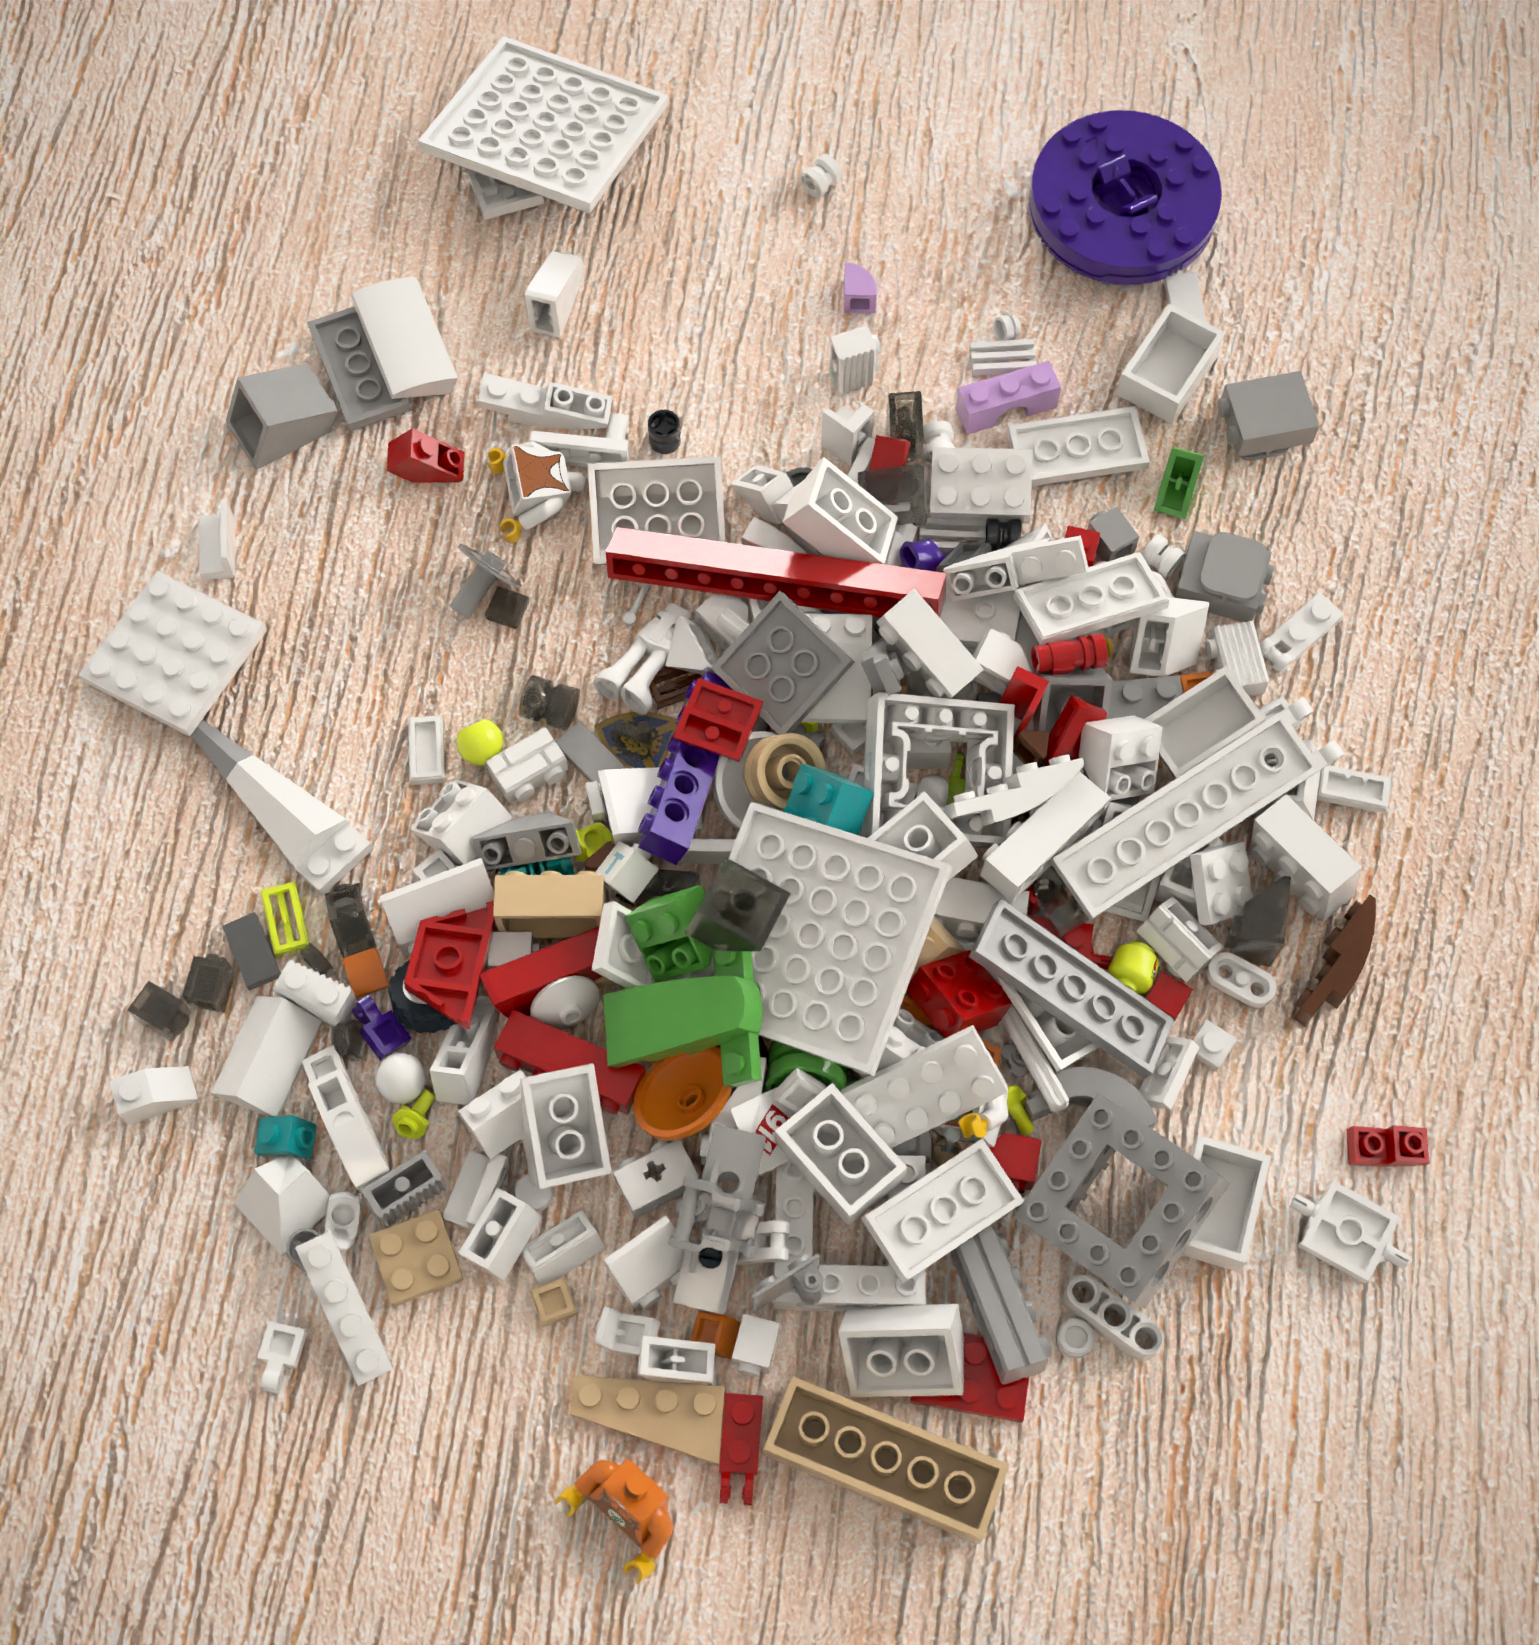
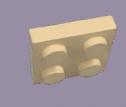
M440 1209L369 1234L390 1303L393 1307L464 1281Z

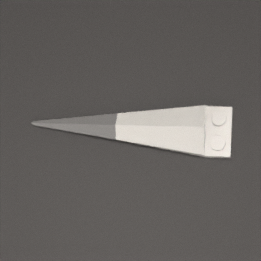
M201 720L191 734L192 738L233 788L298 874L320 895L323 896L374 849L371 843L352 827L344 817L204 720Z

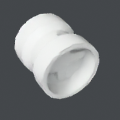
M823 154L815 161V166L807 167L800 174L799 179L807 193L817 199L821 198L828 191L830 185H836L843 178V172L834 158Z
M932 421L921 428V438L923 443H925L923 447V460L925 463L932 465L933 447H955L951 443L954 438V430L951 423L947 421Z
M1157 534L1148 543L1141 555L1148 566L1156 568L1157 573L1165 580H1168L1180 567L1186 553L1178 547H1171L1165 537Z

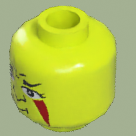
M1133 941L1120 945L1117 948L1109 965L1108 973L1137 994H1144L1152 987L1159 970V960L1150 946L1142 942Z

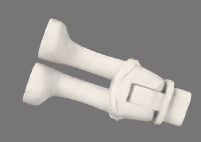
M669 603L664 611H658L656 617L635 635V641L629 650L613 666L600 671L596 675L593 684L597 691L611 700H617L621 695L629 709L640 715H645L650 710L653 702L649 686L658 671L666 664L676 620L680 616L691 619V613L674 603ZM644 655H647L648 659L626 683V679Z

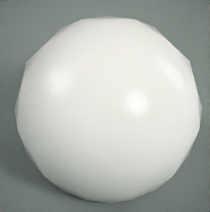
M392 1054L381 1062L375 1074L378 1091L386 1100L396 1104L410 1103L421 1095L426 1085L425 1068L416 1057L408 1054Z

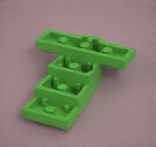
M740 933L712 942L715 976L663 981L604 994L608 1066L619 1068L644 1060L656 1062L681 1053L693 1055L720 1045L723 1086L734 1088L762 1081L758 1034L761 1029L763 1005L760 991L753 978L750 936Z

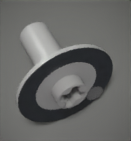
M460 544L458 546L477 565L449 605L453 610L469 619L496 578L517 589L521 588L522 585L508 572L503 570L506 562L489 550H486L483 555L466 545Z

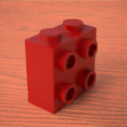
M971 950L920 966L906 990L944 1039L972 1025L977 1033L997 1026L1013 1004L990 973L969 957Z

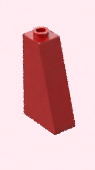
M599 927L479 974L493 1006L507 1018H509L512 1010L529 1016L531 1015L530 1007L533 999L548 984L568 976H584L593 981L603 977L592 971Z

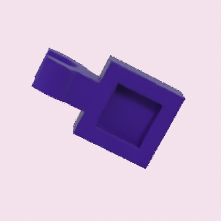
M369 995L356 1002L357 1006L351 1011L360 1023L365 1024L359 1033L380 1061L409 1044L412 1037L404 1026L396 1020L392 1010L382 1014Z

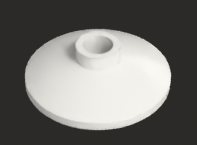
M568 976L558 979L545 986L535 996L530 1007L531 1017L559 1030L575 1026L585 1020L596 1008L600 997L599 989L593 980L584 976Z

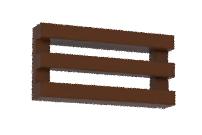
M672 667L658 671L649 686L657 710L687 700L685 694L693 679L697 681V678H701L702 675L697 673L691 676L687 675L676 679L674 682L657 687L656 684L689 673V671Z

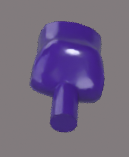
M929 538L919 542L906 541L902 544L899 553L901 561L906 568L937 572L936 567L949 555L941 553L938 546Z

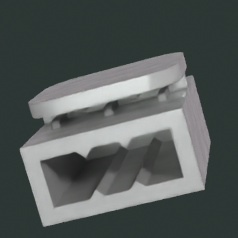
M1301 371L1226 384L1221 398L1218 399L1219 415L1221 418H1225L1227 424L1226 434L1230 446H1234L1237 457L1247 461L1280 456L1285 454L1290 447L1311 444L1320 427Z
M1194 531L1174 598L1209 602L1208 613L1241 622L1252 621L1255 613L1262 614L1267 594L1261 592L1264 584H1270L1275 566L1269 565L1272 552L1267 551L1261 542L1227 532H1220L1212 536Z

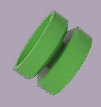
M775 1041L771 1043L765 1093L779 1087L796 1067L825 1084L826 1088L831 1083L840 1092L841 1089L846 1087L848 1067Z

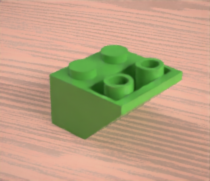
M701 885L650 899L624 916L654 982L706 969L710 966L716 916Z

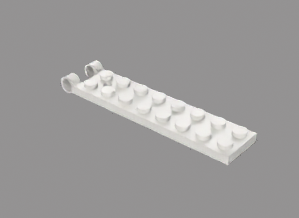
M1304 697L1298 699L1050 860V863L1090 921L1189 857L1190 854L1200 850L1345 755L1335 740L1311 754L1292 726L1314 712ZM1265 756H1274L1277 761L1276 766H1268L1265 763Z

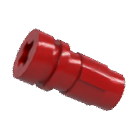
M1098 633L1088 635L1087 637L1077 636L1076 640L1073 641L1063 640L1033 646L1031 659L1035 673L1049 672L1052 675L1072 673L1075 668H1080L1082 671L1089 670L1090 668H1105L1108 662V650L1104 636Z

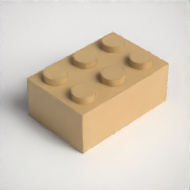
M509 871L505 875H495L493 917L499 932H532L534 940H566L599 927L603 905L609 902L604 876L598 875L593 871H580L576 875H562L556 871H545L540 875H526L520 871Z

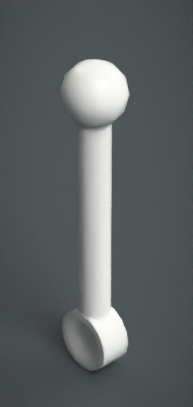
M643 584L630 612L623 615V622L626 626L631 627L636 624V613L651 584Z

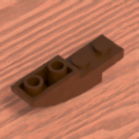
M1369 894L1362 904L1356 900L1344 916L1348 920L1345 927L1341 930L1336 926L1324 941L1328 949L1322 958L1327 962L1315 977L1320 983L1314 991L1307 987L1295 1003L1300 1009L1293 1019L1304 1027L1325 1001L1338 1009L1356 983L1368 957L1375 930L1376 898Z

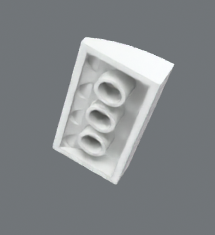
M417 278L392 279L352 292V302L391 399L451 394L458 377Z

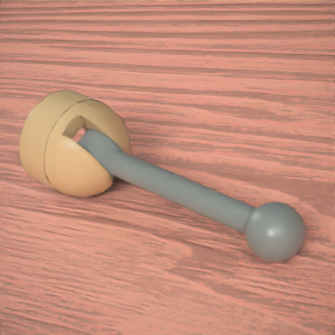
M948 1128L945 1132L946 1138L939 1140L934 1146L932 1156L934 1162L939 1167L955 1157L956 1150L957 1155L962 1152V1148L957 1142L960 1138V1132L957 1128Z

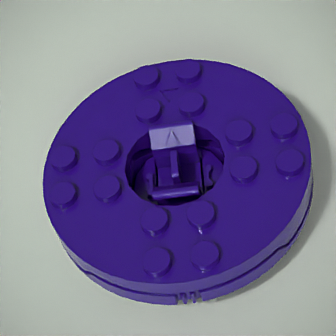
M1110 110L1079 118L1064 126L1048 140L1034 166L1029 192V212L1036 234L1039 238H1042L1041 242L1045 243L1044 246L1049 247L1048 251L1069 269L1104 283L1140 285L1167 278V275L1172 276L1173 273L1177 274L1178 270H1184L1201 255L1208 245L1216 225L1222 201V186L1212 157L1205 147L1188 131L1167 119L1149 113L1130 110Z

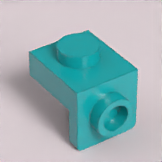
M294 1115L260 1118L254 1154L262 1157L293 1155L303 1160L311 1159L315 1142L316 1124Z

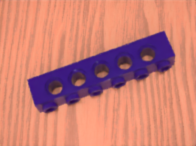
M707 670L700 678L733 690L718 675ZM694 679L685 694V698L688 700L696 684ZM685 705L682 707V709H681V711H680V713H679V715H678V717H677V720H676V724H677V725H678V723H679V720H680V718H681V715H682V712H683V710H684ZM672 735L666 748L667 751L671 752L669 759H664L657 774V777L661 779L660 785L654 787L647 804L652 806L650 814L646 813L638 828V832L642 834L638 848L677 865L690 848L720 755L675 740Z

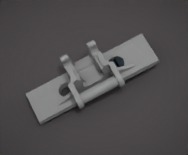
M715 1124L702 1180L684 1177L682 1185L686 1187L674 1236H670L668 1243L670 1246L685 1250L673 1303L725 1315L739 1253L746 1257H753L756 1246L753 1241L759 1216H763L765 1203L752 1197L766 1136ZM725 1171L735 1173L739 1178L738 1189L731 1193L722 1191L718 1185V1177L721 1173ZM700 1190L712 1193L711 1208L702 1241L689 1238Z

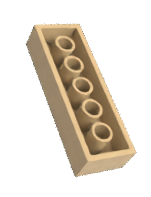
M794 1376L790 1380L763 1449L764 1456L977 1544H980L984 1539L1010 1466L1005 1462Z

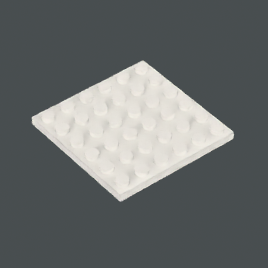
M503 36L418 140V149L434 157L590 213L667 108L669 95Z
M750 802L710 906L716 916L713 941L740 933L750 936L753 978L760 991L763 1005L762 1023L758 1036L874 1076L952 867L948 863ZM713 945L710 966L706 969L683 974L682 979L715 976Z

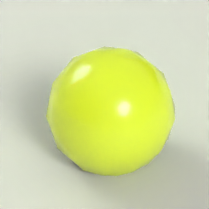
M486 718L459 730L457 733V751L466 762L473 765H486L485 761L500 753L504 745L502 731L494 722Z

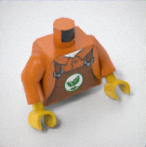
M626 1459L620 1465L613 1461L599 1460L575 1482V1486L566 1487L556 1498L554 1505L556 1506L561 1500L567 1501L571 1509L565 1516L570 1517L583 1504L584 1496H588V1499L641 1548L642 1553H639L624 1565L625 1574L634 1567L638 1569L639 1578L636 1580V1583H640L654 1572L655 1563L653 1559L659 1556L673 1532V1522L668 1513V1496L631 1460Z

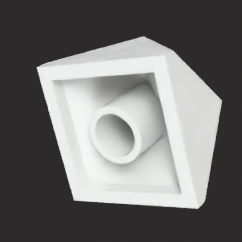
M286 1155L254 1169L234 1204L274 1248L284 1256L287 1254L286 1244L288 1239L294 1232L308 1228L313 1230L326 1218L330 1194L293 1155Z

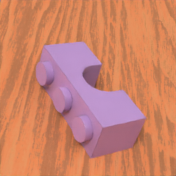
M1046 361L958 387L955 409L965 433L968 435L997 426L998 418L1007 410L1015 407H1023L1027 417L1057 408L1061 385L1050 361Z

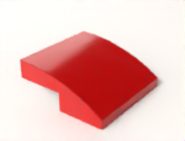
M697 678L687 706L685 705L673 739L740 762L763 707V701Z

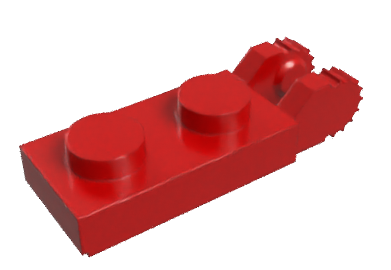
M725 1393L719 1473H722L719 1503L728 1504V1500L731 1497V1474L746 1475L745 1486H743L742 1490L743 1505L752 1506L754 1476L758 1474L763 1396Z

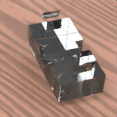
M1052 865L1029 886L1033 896L1039 900L1037 907L1060 937L1089 920L1072 893H1067L1065 883Z

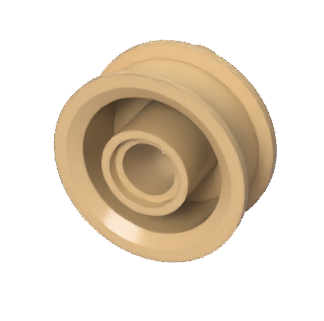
M796 733L768 736L758 741L749 751L745 759L743 771L744 782L752 799L756 803L784 810L801 763L826 770L825 760L820 749L812 740ZM784 765H786V767L789 770V777L787 781L784 779L782 775V768Z

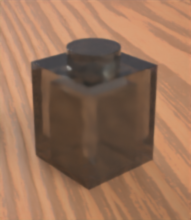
M206 954V957L193 956L182 997L190 1007L225 1013L236 972L223 956L216 954Z
M150 981L146 983L127 1010L137 1022L170 1042L176 1034L179 1035L185 1030L192 1013L184 1001Z

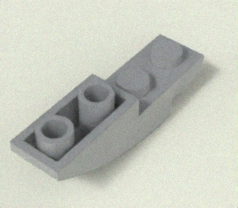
M883 637L879 638L864 653L861 665L874 693L886 690L889 696L901 691V679L905 678L904 674L912 670L903 661L902 655L904 654L895 644L890 645Z

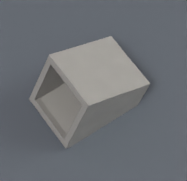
M307 363L238 377L225 422L256 470L330 433L338 410L335 402L329 398L323 389L319 377L314 375Z

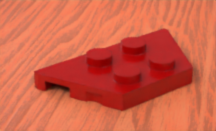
M494 901L487 902V907L466 913L464 908L450 912L443 917L434 916L420 920L404 980L405 990L464 1029H470L482 981L479 974L484 972L495 927L493 917Z

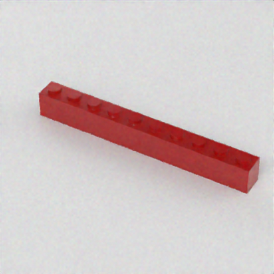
M620 527L616 528L606 549L607 575L610 579L763 601H771L781 591L798 606L872 615L874 617H882L913 589L919 593L939 618L946 599V573Z

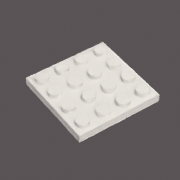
M157 571L78 676L83 682L190 737L266 633L267 628L264 623Z

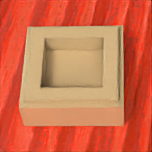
M565 1277L530 1290L542 1327L578 1315Z

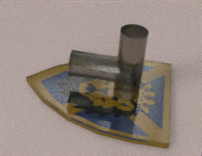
M628 712L612 716L594 725L601 743L626 769L657 768L661 766L668 753L666 748L677 728V719L652 712H647L645 715Z

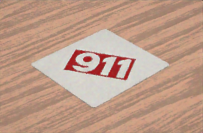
M778 1087L730 1110L737 1128L751 1132L760 1101L755 1133L766 1136L758 1175L790 1161L787 1155L775 1143V1130L796 1113L774 1100V1091Z

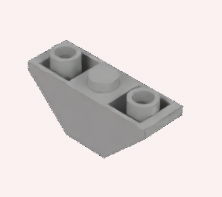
M550 812L516 817L472 838L477 858L482 859L486 870L577 856L582 853L573 820Z

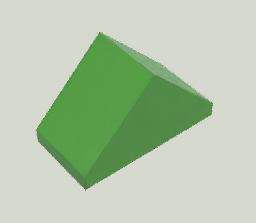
M1172 446L1154 511L1183 519L1186 518L1204 455Z

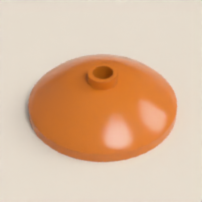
M714 1046L693 1055L681 1053L656 1061L651 1065L637 1087L633 1103L635 1119L648 1135L666 1141L682 1139L701 1131L720 1114L732 1090V1087L723 1086L721 1050Z

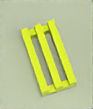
M295 881L260 890L276 958L284 957L283 954L285 953L295 954L300 949H304V951L310 950L311 945ZM289 891L300 936L298 941L294 939L284 895L285 892ZM277 895L287 944L283 945L280 942L270 897Z

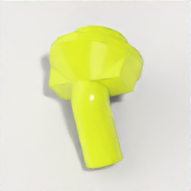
M1008 1085V1115H1012L1020 1133L1028 1135L1034 1131V1126L1022 1105L1026 1102L1027 1096L1019 1085L1011 1087Z
M424 1088L412 1108L403 1105L394 1113L392 1118L393 1126L401 1136L418 1139L426 1133L430 1121L423 1116L435 1100V1094Z

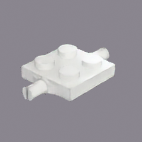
M1334 1180L1330 1183L1323 1198L1316 1204L1296 1193L1289 1205V1208L1309 1217L1307 1220V1230L1298 1247L1364 1284L1369 1282L1376 1266L1385 1259L1405 1270L1411 1259L1410 1255L1408 1256L1391 1246L1393 1231L1400 1217Z

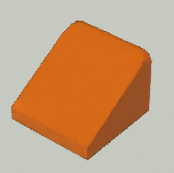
M371 948L342 959L356 998L388 988L389 983L376 948Z
M698 1311L689 1341L715 1344V1356L732 1359L741 1323L727 1315Z

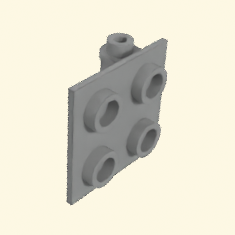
M817 1253L810 1259L805 1254L788 1265V1273L778 1279L772 1275L755 1286L757 1292L752 1295V1310L754 1313L792 1288L795 1289L805 1304L814 1305L818 1303L822 1298L824 1284L823 1276L819 1272V1254Z

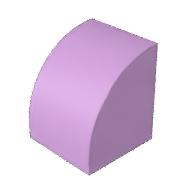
M845 262L844 313H875L877 287L873 276L865 268L857 264Z

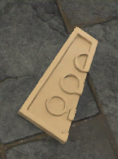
M574 1375L570 1415L719 1466L725 1387Z

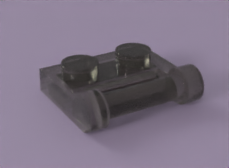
M914 464L858 472V485L881 504L910 502V510L893 512L898 516L896 525H926L927 511L925 508L924 467L922 465Z

